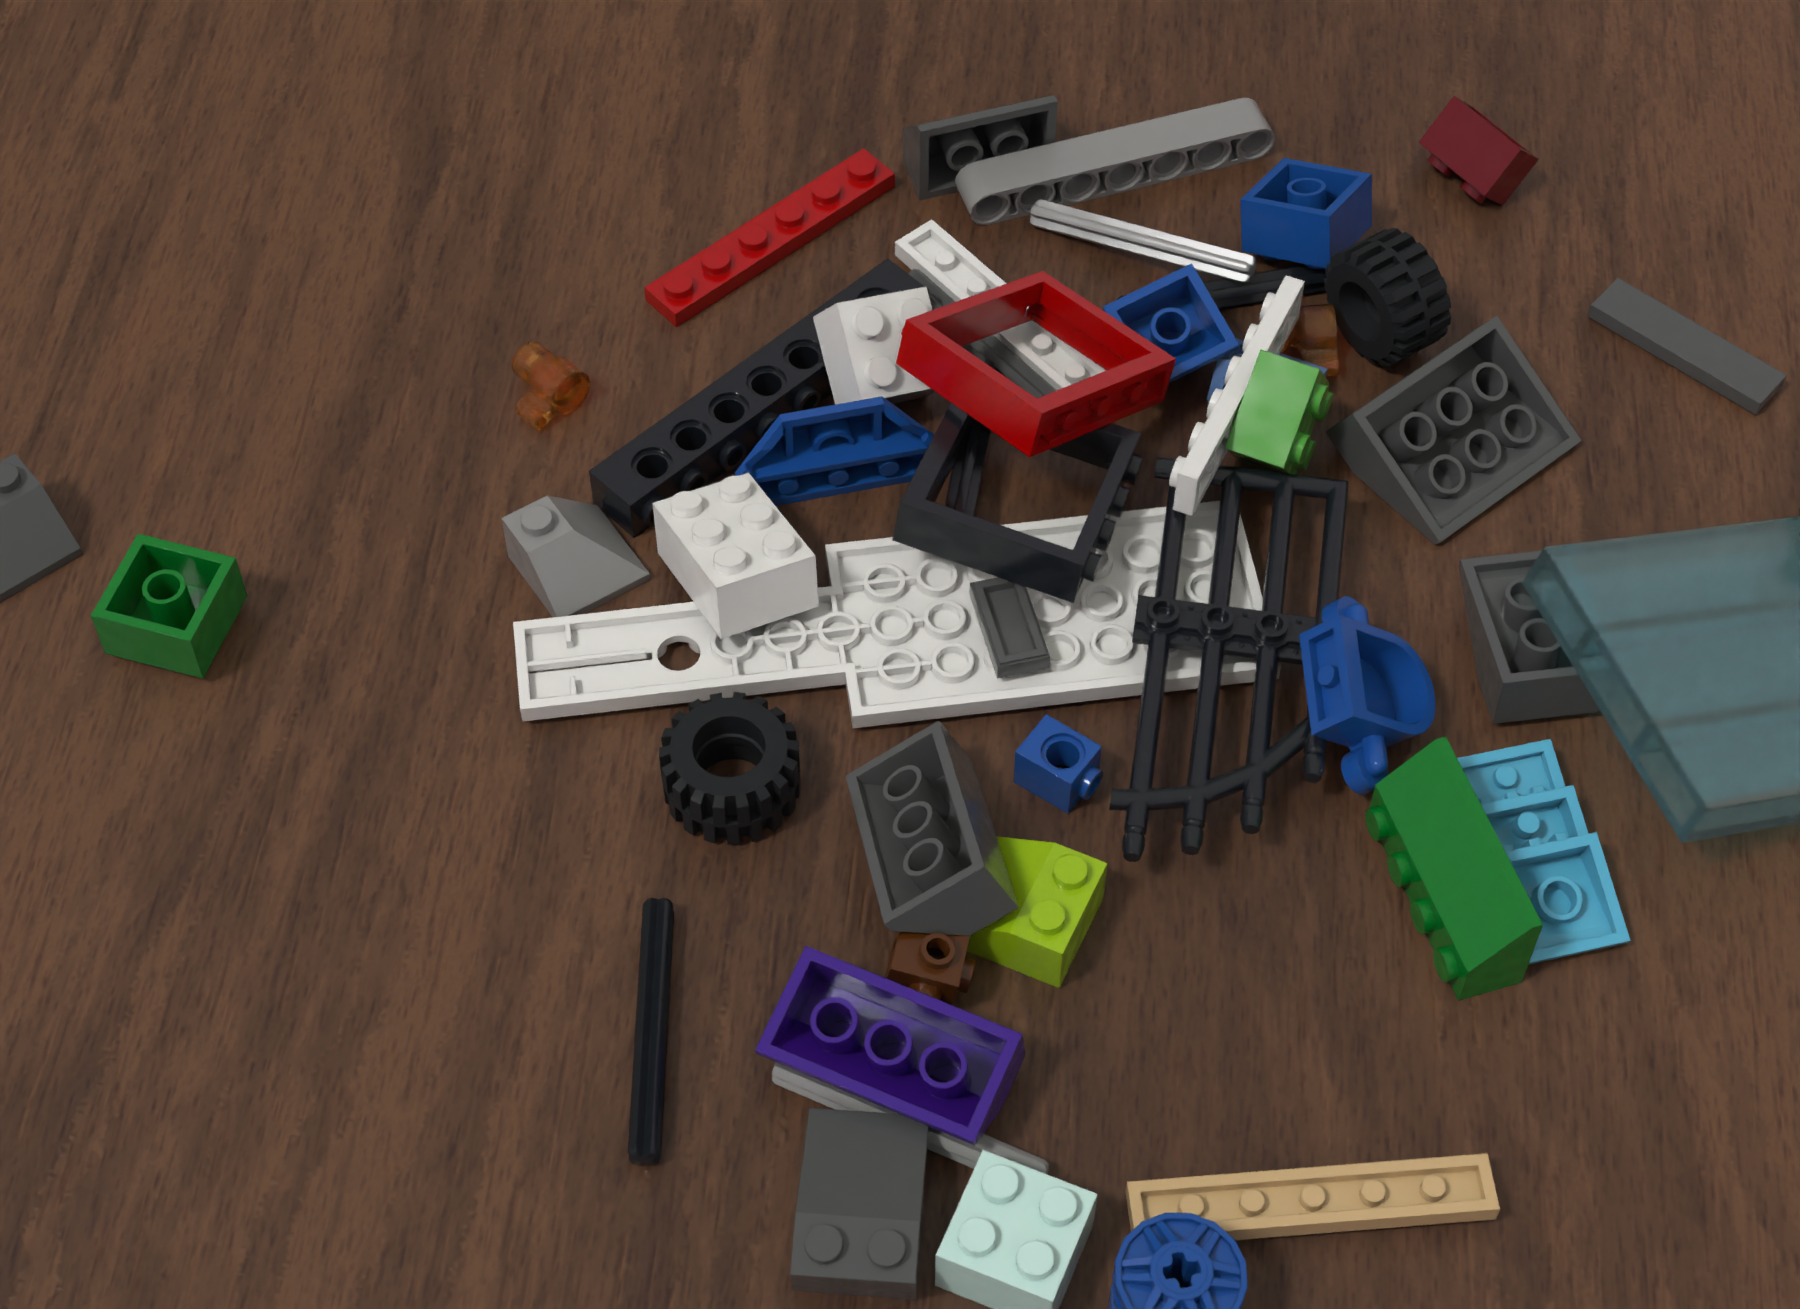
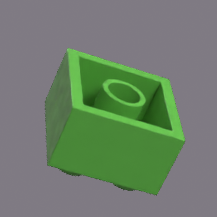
M1260 349L1225 449L1237 460L1268 471L1297 474L1298 469L1306 470L1316 446V441L1310 440L1316 420L1325 421L1334 393L1328 391L1330 383L1322 371Z

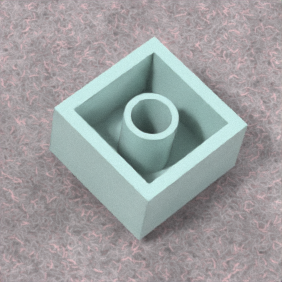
M982 1150L936 1253L935 1286L992 1309H1059L1094 1225L1098 1194Z

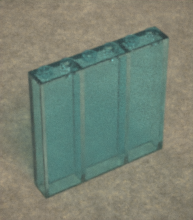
M1800 516L1544 547L1522 584L1681 843L1800 823Z

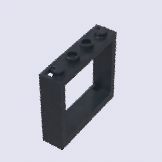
M951 403L900 501L893 541L1074 603L1083 580L1086 579L1093 582L1102 557V555L1095 553L1096 550L1107 551L1116 525V521L1110 520V517L1112 515L1121 518L1130 493V488L1124 487L1125 483L1133 486L1136 483L1138 472L1144 456L1136 454L1141 433L1111 423L1049 449L1108 470L1075 547L1071 550L935 503L975 420Z

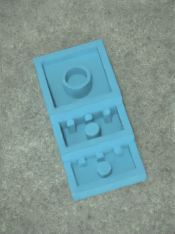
M1551 739L1457 758L1543 924L1528 965L1630 942L1631 940L1597 832L1588 833L1574 785L1565 786Z

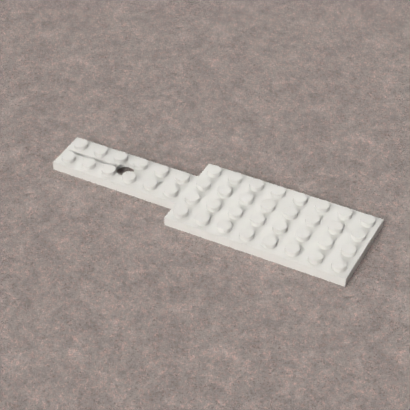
M1220 501L1199 503L1193 516L1186 515L1176 600L1208 604ZM1166 507L1123 511L1121 518L1111 515L1110 520L1116 521V525L1107 551L1096 550L1095 553L1102 555L1095 579L1093 582L1086 579L1083 580L1074 603L1026 587L1050 655L1049 668L997 679L969 595L970 583L997 578V576L893 541V537L825 544V559L830 586L818 588L819 607L723 639L718 636L694 602L513 622L522 722L688 703L697 699L706 701L710 700L711 694L721 692L722 698H732L734 692L746 693V696L844 684H846L853 729L1142 695L1148 645L1132 643L1138 595L1155 597ZM1088 515L1004 524L1002 526L1073 550ZM1240 515L1229 607L1262 611L1263 597ZM675 642H686L694 652L700 654L696 664L680 671L664 667L658 658L664 655L667 645ZM1170 648L1164 692L1198 688L1202 652ZM1224 655L1221 686L1254 682L1257 659ZM1278 662L1277 679H1279L1281 670L1280 662Z

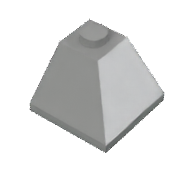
M547 495L501 518L508 557L552 617L585 614L651 580L648 570L598 505Z

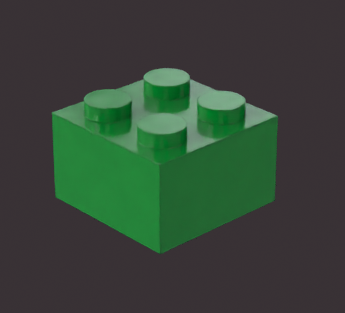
M137 534L93 610L91 619L105 654L203 679L247 598V592L235 557Z

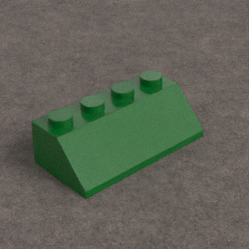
M1447 737L1435 739L1375 784L1370 807L1365 811V820L1374 841H1381L1388 855L1387 865L1393 883L1397 887L1403 886L1408 896L1410 914L1416 930L1420 934L1427 935L1434 950V965L1440 979L1445 983H1450L1458 1001L1522 983L1543 924Z

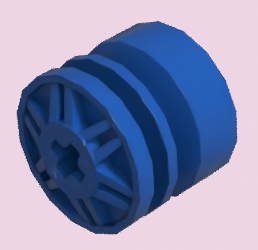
M1192 1213L1160 1214L1142 1221L1124 1238L1114 1263L1108 1309H1241L1248 1287L1246 1261L1235 1239L1217 1223ZM1174 1278H1179V1282H1180V1284L1182 1285V1287H1187V1288H1180L1177 1279H1174Z

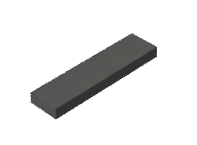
M1619 278L1590 306L1589 318L1755 415L1783 387L1786 374Z

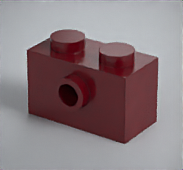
M1455 96L1452 97L1419 141L1423 147L1432 153L1427 161L1449 177L1453 172L1458 174L1465 180L1460 188L1482 204L1489 198L1504 205L1539 160L1476 108Z

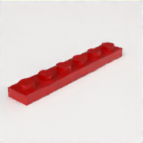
M861 149L645 286L646 301L677 328L894 188L895 173L867 150Z

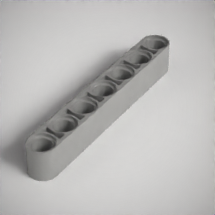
M1239 98L967 164L956 175L955 185L971 219L976 224L990 225L1030 215L1032 206L1039 199L1068 206L1253 161L1267 154L1274 146L1276 140L1274 132L1257 103L1250 98Z

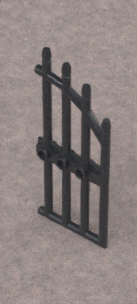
M1157 457L1154 478L1169 480L1176 460ZM1220 465L1210 485L1222 486L1208 604L1176 600L1187 514L1173 510L1176 488L1169 486L1155 597L1138 595L1132 643L1148 645L1130 787L1129 789L1112 788L1109 810L1126 811L1124 832L1126 834H1124L1122 840V851L1125 860L1137 862L1143 854L1146 841L1144 835L1147 833L1149 810L1184 808L1182 820L1184 827L1181 830L1180 837L1182 852L1187 855H1196L1199 853L1203 843L1204 831L1202 829L1205 826L1207 804L1243 790V807L1240 814L1242 831L1248 834H1256L1263 822L1264 812L1262 807L1265 802L1267 778L1302 749H1304L1303 752L1305 754L1302 761L1304 779L1311 783L1321 780L1325 768L1324 756L1326 754L1327 740L1311 735L1308 706L1307 717L1271 747L1270 742L1278 662L1303 665L1299 634L1323 623V608L1327 604L1339 599L1348 481ZM1243 489L1274 493L1262 611L1229 607ZM1295 495L1326 499L1316 617L1283 613ZM1170 648L1202 652L1187 786L1152 788ZM1224 655L1257 659L1246 765L1210 779Z

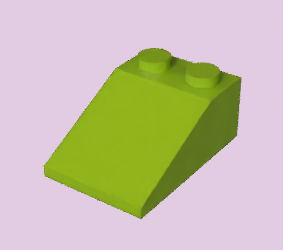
M997 837L1019 908L970 935L967 951L1060 988L1104 898L1108 863L1055 842Z

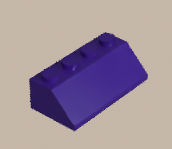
M805 946L755 1049L757 1055L974 1146L1002 1109L1026 1056L1023 1035L1021 1033L808 946Z

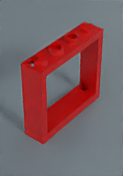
M1041 271L907 319L901 332L902 339L896 364L1022 453L1032 457L1163 402L1176 358L1058 280ZM1032 320L1107 371L1036 398L962 346Z

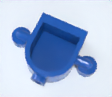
M1344 596L1327 604L1322 610L1323 623L1299 634L1311 735L1347 746L1350 749V752L1345 754L1341 761L1342 775L1352 791L1359 795H1365L1374 791L1375 784L1388 775L1386 749L1417 736L1430 727L1435 715V693L1429 673L1416 651L1401 637L1369 625L1368 612L1365 606L1359 604L1352 597Z

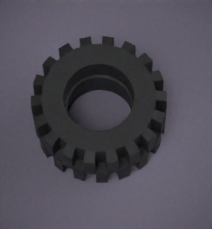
M1396 228L1384 229L1333 255L1325 269L1327 277L1324 279V287L1327 293L1326 299L1337 327H1339L1348 344H1351L1362 358L1365 356L1370 363L1374 365L1380 364L1382 367L1394 365L1439 341L1440 338L1446 335L1448 332L1447 326L1451 323L1449 311L1451 302L1447 294L1444 277L1441 276L1439 267L1434 259L1429 256L1427 249L1420 242L1417 243L1413 236L1407 232L1401 233Z
M722 692L711 694L709 702L702 703L697 699L689 703V712L687 714L678 711L671 719L672 728H665L661 737L662 747L659 748L665 803L669 804L670 814L676 822L683 820L684 830L693 836L702 831L704 841L716 843L718 837L727 838L728 845L740 844L739 838L749 836L753 842L763 838V829L768 828L774 832L781 827L782 815L791 816L796 808L795 798L800 797L801 791L799 741H797L796 730L792 722L786 723L785 713L778 707L768 710V700L756 696L753 701L746 700V693L734 692L733 698H722ZM728 759L744 760L756 766L751 771L734 777L716 776L705 771L711 765Z

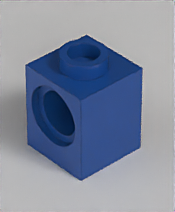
M1046 714L1015 751L1013 782L1069 814L1081 798L1085 800L1090 799L1102 781L1103 771L1099 770L1102 746ZM1056 765H1064V766H1068V767H1070V768L1062 769V768H1057V767H1055V766H1056Z

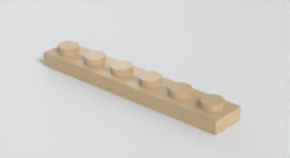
M1488 1153L1128 1181L1125 1191L1131 1231L1142 1221L1163 1213H1192L1217 1223L1235 1240L1495 1220L1500 1211Z

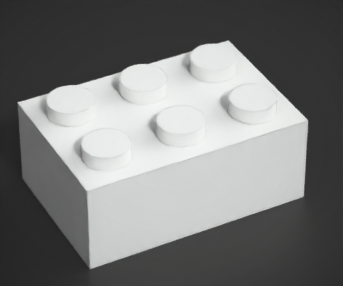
M749 473L730 476L720 482L692 491L679 492L670 498L652 503L658 554L721 639L819 607L815 554Z

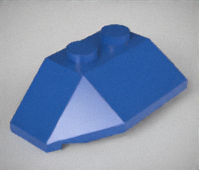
M882 396L780 414L736 470L735 476L749 473L775 506L911 482L934 434Z

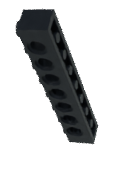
M887 258L589 470L593 503L598 505L606 515L633 538L648 527L655 526L652 503L670 498L679 492L692 491L704 487L726 470L729 471L736 468L743 461L744 457L750 454L780 414L816 408L818 403L832 394L813 320L815 315L839 302L925 286Z

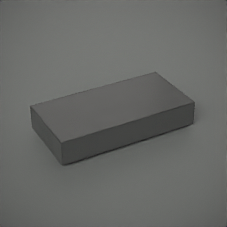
M999 577L970 583L969 595L997 679L1049 668L1050 655L1027 588Z

